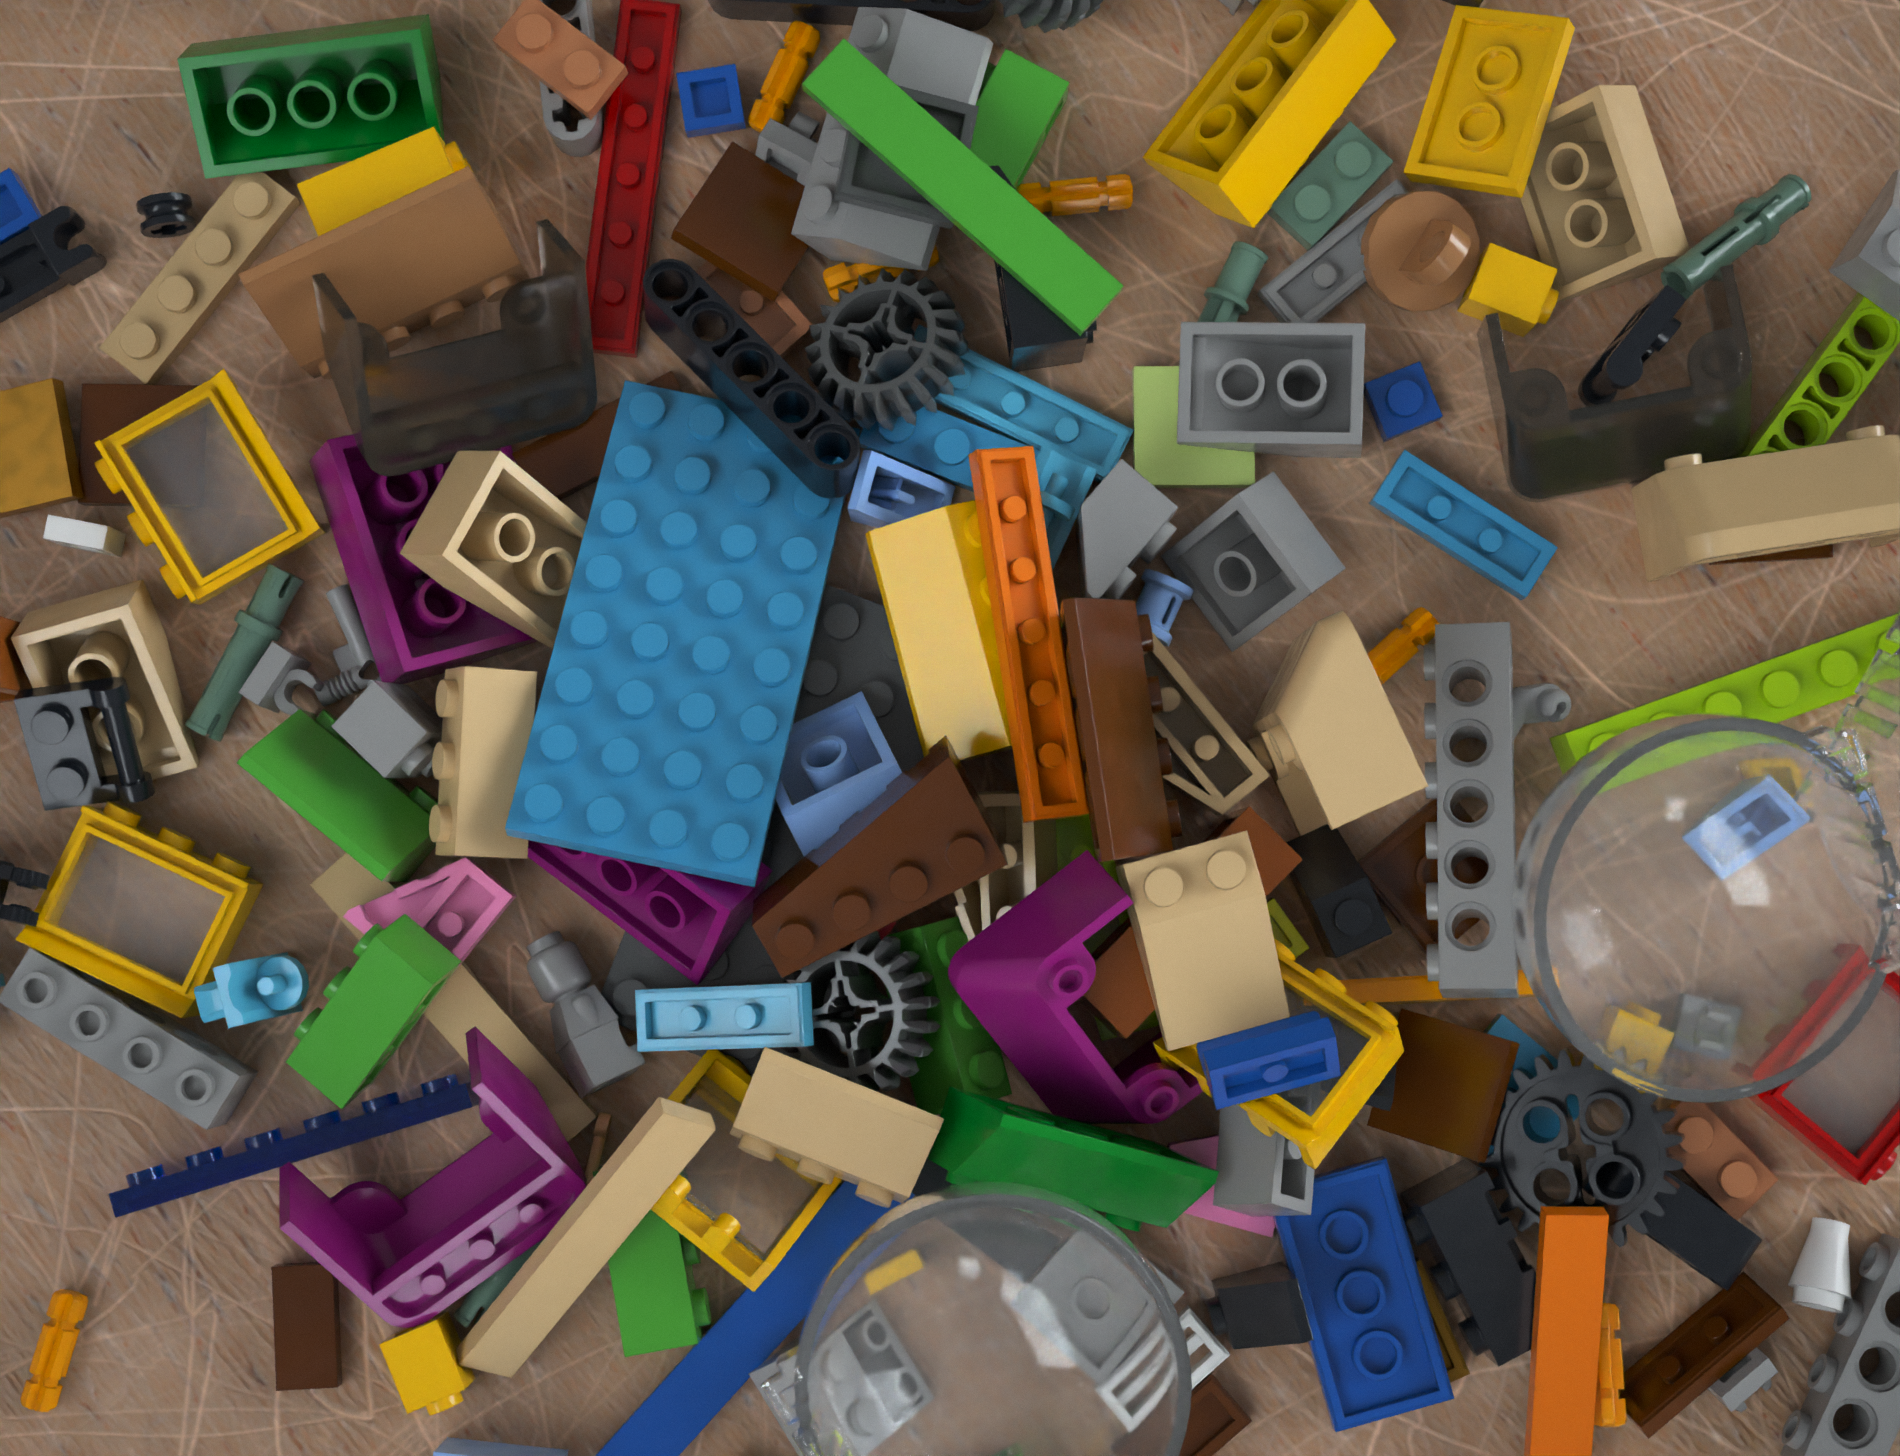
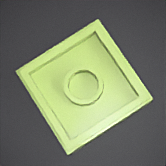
M1179 366L1133 367V469L1156 488H1247L1255 483V452L1177 444Z

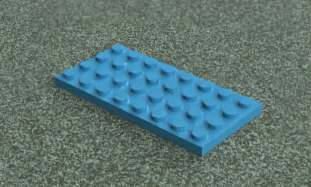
M625 380L505 830L507 836L755 887L846 495L840 498L828 499L810 491L722 400ZM784 415L779 418L787 423H796L803 420L794 415ZM852 427L858 437H860V429ZM832 455L819 459L830 465L840 464L844 461Z

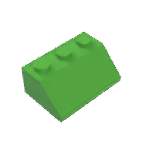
M299 709L245 752L238 760V765L381 881L407 882L436 847V842H432L429 835V817L432 807L438 805V800L418 785L410 792L394 778H384L331 727L338 718L325 709L318 716L312 712Z

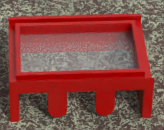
M1846 946L1839 955L1848 962V965L1832 984L1820 983L1808 994L1806 1002L1812 1008L1793 1031L1781 1030L1771 1039L1767 1048L1774 1055L1755 1078L1740 1075L1732 1085L1844 1179L1866 1185L1870 1179L1875 1181L1881 1178L1892 1167L1897 1158V1153L1894 1150L1900 1144V976L1879 960L1870 947Z

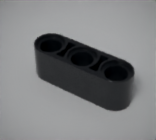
M1611 1161L1603 1165L1602 1179L1609 1189L1624 1193L1633 1188L1634 1177L1632 1171L1625 1164ZM1667 1171L1666 1175L1680 1185L1677 1194L1657 1193V1196L1665 1203L1668 1210L1663 1217L1644 1210L1643 1213L1650 1226L1645 1235L1704 1277L1728 1291L1762 1242V1239ZM1586 1176L1583 1180L1582 1189L1595 1198L1589 1183V1177Z

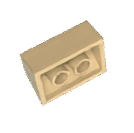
M1598 85L1551 108L1523 197L1520 199L1541 263L1558 269L1551 288L1559 291L1557 302L1642 277L1665 267L1686 253L1690 248L1636 86Z
M471 666L445 669V679L440 680L435 698L437 715L443 717L442 740L435 745L432 757L433 775L435 779H439L438 805L432 807L429 817L430 839L432 842H436L435 855L472 858H528V840L507 836L505 826L535 718L537 672Z
M764 1047L730 1135L741 1139L738 1148L746 1153L768 1161H773L775 1154L778 1153L798 1161L799 1165L796 1171L808 1178L825 1184H832L834 1176L858 1185L855 1191L856 1196L873 1204L890 1208L892 1200L903 1203L910 1197L944 1118Z

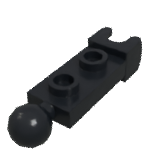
M60 206L31 222L29 224L30 229L0 245V323L56 292L68 283L74 286L106 266V258L102 254L97 253L88 244H82L68 250L71 238L85 228V221L72 207Z

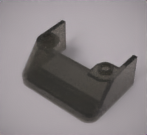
M548 219L536 222L542 276L520 281L505 293L499 309L501 330L391 358L389 357L387 342L382 334L370 324L357 322V317L325 273L312 275L326 363L359 452L374 472L383 476L402 475L450 462L457 451H490L577 427L591 416L597 404V387L585 260Z
M1733 264L1720 267L1703 287L1712 332L1700 337L1688 353L1687 371L1691 385L1688 387L1569 410L1564 386L1553 373L1540 368L1510 372L1498 313L1485 315L1477 332V338L1506 480L1515 495L1525 501L1543 502L1642 482L1656 473L1665 471L1663 461L1669 458L1688 454H1701L1702 462L1708 463L1738 458L1746 450L1751 436L1752 354Z

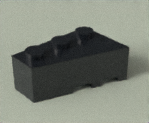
M1461 1160L1400 1193L1407 1207V1210L1403 1211L1402 1215L1407 1232L1414 1244L1418 1247L1426 1243L1437 1263L1428 1268L1439 1292L1446 1302L1455 1298L1466 1317L1465 1320L1458 1323V1327L1471 1351L1476 1357L1485 1353L1486 1357L1499 1367L1531 1350L1536 1272L1531 1264H1527L1514 1240L1518 1234L1508 1216L1504 1218L1501 1216L1489 1193V1190L1495 1187L1488 1172L1472 1163Z

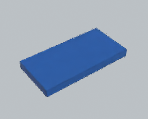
M1381 1156L1314 1175L1311 1215L1273 1216L1287 1268L1298 1279L1314 1340L1308 1341L1332 1428L1335 1432L1455 1399L1387 1159Z

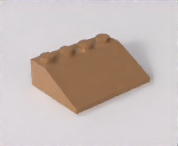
M469 166L238 274L244 287L296 362L314 379L321 375L323 379L339 377L351 371L357 365L355 359L374 350H377L380 354L394 351L411 340L410 333L429 324L433 328H440L454 323L465 315L464 308L486 298L487 302H496L507 298L518 291L520 288L519 282L530 277L500 213Z

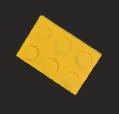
M1456 5L1403 173L1411 182L1522 198L1575 30L1570 19Z

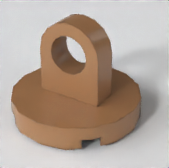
M1410 191L1386 200L1370 217L1361 238V255H1364V265L1366 271L1363 270L1368 285L1383 302L1405 311H1434L1452 303L1469 286L1479 263L1480 239L1473 218L1457 200L1438 191Z

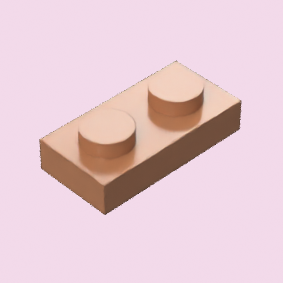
M524 0L492 40L497 49L590 120L593 119L628 75L627 68L623 63L540 0Z
M708 261L696 270L783 359L811 335L809 325L813 324L783 291L780 292L775 302Z
M1686 1089L1667 1107L1676 1108L1678 1113L1669 1122L1664 1124L1666 1131H1676L1685 1135L1683 1142L1669 1147V1153L1685 1159L1686 1165L1680 1170L1714 1205L1738 1221L1779 1179L1693 1091Z

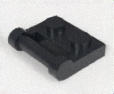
M1666 285L1633 314L1581 380L1578 386V395L1584 405L1596 409L1604 407L1615 398L1617 389L1629 388L1641 378L1643 363L1654 351L1659 352L1681 326L1682 323L1673 316L1687 299L1669 285Z
M110 677L19 690L15 696V707L45 811L118 800L121 803H136L146 800L155 794L151 774L143 771L125 703L130 699L125 678ZM89 706L101 709L118 772L116 775L106 776L88 711Z

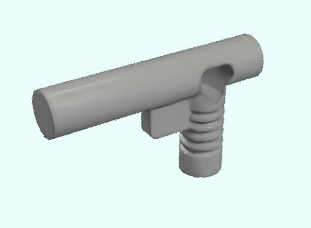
M348 584L338 586L326 593L348 644L333 651L334 659L341 672L340 676L336 675L334 678H330L329 681H323L324 686L321 691L315 690L323 707L336 702L337 699L341 700L343 696L352 695L354 691L358 692L359 689L367 688L373 681L382 682L380 675L375 680L364 679L366 668L371 663H375L355 599Z

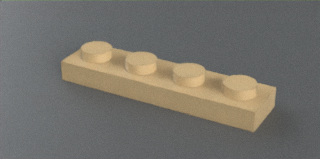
M264 172L237 175L99 348L145 384L156 385L240 280L238 274L249 269L301 202Z

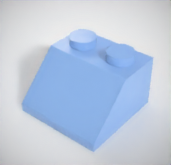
M862 691L808 716L792 726L776 801L804 857L813 849L817 850L839 831L840 825L857 811L859 813L887 790L886 786L902 773Z

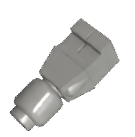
M556 931L539 938L526 947L531 956L527 963V970L541 999L546 1003L555 1004L550 1010L556 1054H559L581 1099L631 1076L646 1063L641 1052H637V1044L630 1047L627 1046L619 1030L617 1020L619 1017L596 986L592 985L587 988L591 981V973L574 942L564 941L560 931Z

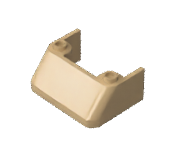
M1877 425L1846 432L1847 441L1708 463L1702 462L1701 454H1688L1664 460L1665 471L1656 473L1631 488L1647 582L1659 581L1693 565L1867 538L1870 540L1871 548L1899 540V435H1885L1884 426Z
M1342 610L1317 621L1292 641L1252 724L1254 738L1247 740L1246 744L1264 769L1270 771L1299 836L1326 824H1329L1331 830L1336 829L1428 787L1362 641L1347 614Z

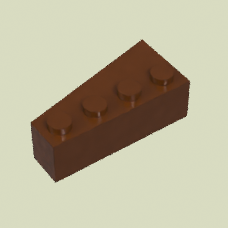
M946 735L931 747L929 754L908 772L906 770L889 783L886 786L887 790L860 813L857 811L840 825L839 831L821 847L810 851L754 899L752 927L782 978L1008 865L1003 840Z

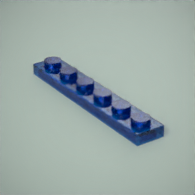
M456 1073L420 1084L423 1096L400 1103L398 1092L396 1091L361 1102L364 1114L347 1120H341L338 1109L303 1120L305 1133L283 1139L280 1128L245 1138L244 1143L247 1151L224 1157L222 1147L219 1146L185 1157L188 1169L165 1175L163 1165L161 1164L125 1175L129 1187L109 1194L115 1218L278 1168L289 1161L294 1163L478 1105L479 1096L471 1089V1081L459 1084Z

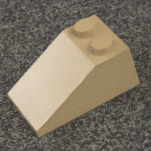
M457 451L400 554L444 588L553 649L587 522L501 451Z
M143 579L33 610L26 614L11 636V640L32 688L110 677H123L127 681L130 699L125 703L143 771L149 772L152 780L198 767L199 759L191 729L185 725L188 717L166 633ZM89 706L88 711L106 776L116 775L118 772L101 709Z
M1247 831L1115 867L1121 888L1133 902L1127 908L1166 1051L1290 1017L1266 896Z

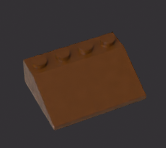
M1063 599L1059 617L1089 807L1095 859L1098 862L1173 851L1171 838L1182 836V827L1177 799L1165 800L1162 776L1173 774L1168 739L1167 737L1156 739L1152 714L1162 713L1163 703L1158 675L1147 677L1143 652L1154 651L1149 614L1137 615L1135 600Z

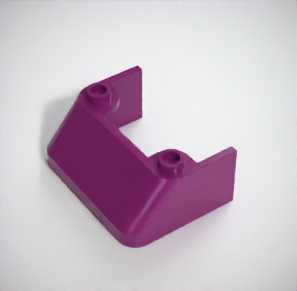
M1088 850L963 945L950 961L948 977L961 999L1052 1114L1087 1124H1154L1172 1116L1203 1091L1197 1078L1182 1067L1176 1071L1172 1066L1162 1063L1153 1045L1154 1041L1163 1037L1161 1032L1112 1069L1066 1009L1088 991L1096 974L1095 961L1082 943L1133 904L1127 893Z
M476 1026L465 1033L471 1089L479 1096V1114L482 1122L493 1132L482 1142L401 1200L386 1186L373 1181H360L350 1184L329 1198L290 1161L279 1168V1228L385 1322L396 1327L410 1328L426 1323L544 1239L587 1186L585 1173L537 1087Z

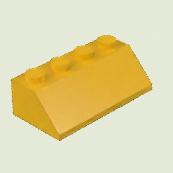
M1261 0L1142 158L1148 165L1213 213L1254 229L1261 218L1270 210L1274 201L1299 168L1307 161L1311 152L1333 123L1341 116L1346 106L1367 78L1376 70L1380 61L1397 39L1369 0Z
M975 500L944 506L865 533L923 756H927L929 749L945 735L960 762L1011 750L1010 729Z

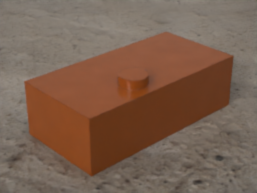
M1248 806L1230 813L1203 842L1247 831L1265 896L1267 897L1303 859ZM1129 917L1091 954L1096 965L1095 978L1088 991L1078 999L1114 1036L1126 1039L1155 1010Z

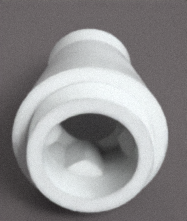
M1812 1218L1810 1232L1788 1283V1286L1794 1288L1793 1303L1813 1309L1843 1313L1845 1299L1852 1298L1848 1243L1850 1225L1826 1218Z

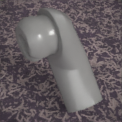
M1551 683L1514 687V739L1524 724L1547 721L1560 722L1565 719L1571 710L1570 696Z

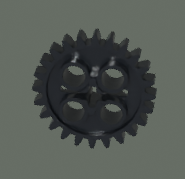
M1563 1048L1559 1052L1558 1067L1554 1068L1549 1059L1544 1054H1541L1534 1058L1537 1076L1534 1077L1521 1066L1512 1072L1519 1089L1516 1090L1507 1086L1503 1100L1506 1105L1504 1108L1501 1107L1497 1127L1491 1141V1145L1494 1146V1152L1487 1155L1485 1163L1479 1162L1480 1166L1497 1168L1499 1175L1492 1179L1495 1188L1489 1191L1505 1189L1509 1195L1499 1208L1501 1213L1509 1212L1517 1207L1524 1212L1518 1225V1230L1521 1232L1528 1229L1534 1222L1540 1223L1541 1206L1604 1207L1609 1215L1608 1233L1619 1247H1622L1628 1241L1625 1227L1627 1224L1642 1235L1650 1229L1648 1220L1643 1213L1644 1210L1661 1217L1667 1212L1668 1208L1657 1196L1658 1192L1677 1194L1680 1185L1668 1177L1666 1172L1683 1169L1686 1165L1685 1159L1669 1153V1147L1683 1142L1685 1135L1676 1131H1666L1664 1125L1678 1112L1676 1108L1657 1110L1654 1102L1659 1098L1664 1089L1659 1085L1644 1092L1639 1087L1644 1074L1643 1068L1639 1067L1627 1077L1619 1074L1621 1068L1620 1055H1614L1605 1067L1598 1066L1595 1048H1589L1586 1050L1581 1064H1576L1570 1049ZM1570 1094L1576 1095L1579 1101L1581 1140L1583 1144L1594 1145L1596 1152L1586 1160L1587 1176L1589 1177V1183L1595 1197V1202L1592 1205L1584 1202L1580 1157L1577 1154H1568L1566 1147L1576 1139L1575 1124L1573 1123V1117L1567 1103V1097ZM1601 1098L1610 1099L1618 1104L1623 1113V1124L1620 1129L1609 1131L1597 1126L1591 1116V1107L1595 1100ZM1544 1106L1552 1109L1558 1115L1560 1131L1556 1137L1544 1138L1534 1132L1529 1122L1530 1113L1534 1107ZM1615 1161L1625 1164L1632 1171L1634 1177L1633 1188L1624 1193L1609 1189L1602 1179V1167L1605 1163ZM1548 1168L1557 1169L1567 1176L1571 1185L1568 1198L1561 1200L1553 1199L1543 1192L1540 1186L1542 1170Z

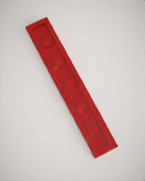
M620 0L613 57L626 66L628 75L607 100L575 344L576 349L581 352L637 358L644 308L643 278L645 271L649 268L682 14L681 6L677 3L652 0Z

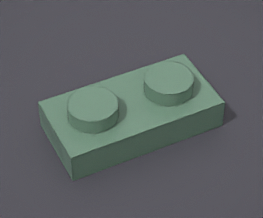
M1349 121L1277 197L1267 214L1308 251L1329 233L1382 177L1394 161Z

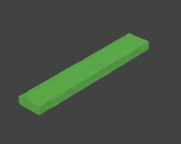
M844 38L802 83V89L1080 336L1122 291L1123 285Z

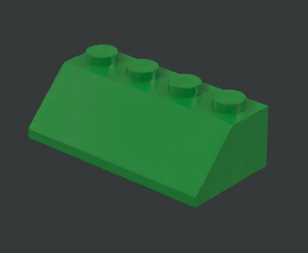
M429 14L192 43L177 58L205 179L353 161L431 127L436 129L444 141L440 71Z
M952 1086L949 1087L940 1115L941 1118H944L943 1123L927 1157L930 1161L948 1170L945 1180L957 1186L974 1191H982L984 1182L1000 1185V1194L1012 1200L1035 1205L1038 1195L1054 1199L1052 1207L1064 1213L1088 1218L1091 1209L1106 1213L1105 1221L1138 1232L1143 1222L1167 1228L1216 1183L1219 1171L1159 1142L1083 1123Z

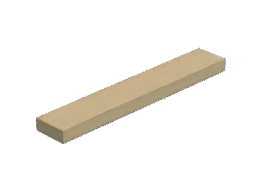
M347 853L310 884L359 941L364 934L343 916L349 909L358 905H364L398 888L393 882L379 880ZM462 962L426 1009L424 1015L468 1065L465 1033L476 1026L537 1087L569 1143L593 1122L599 1114L585 1098H580L571 1082L470 968Z
M661 1097L657 1098L458 1345L456 1352L460 1366L509 1378L515 1375L714 1133L716 1128L711 1113Z

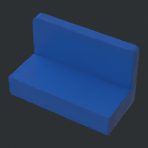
M1316 1011L1203 1041L1196 1046L1216 1110L1341 1076L1336 1035L1329 1017L1321 1018Z

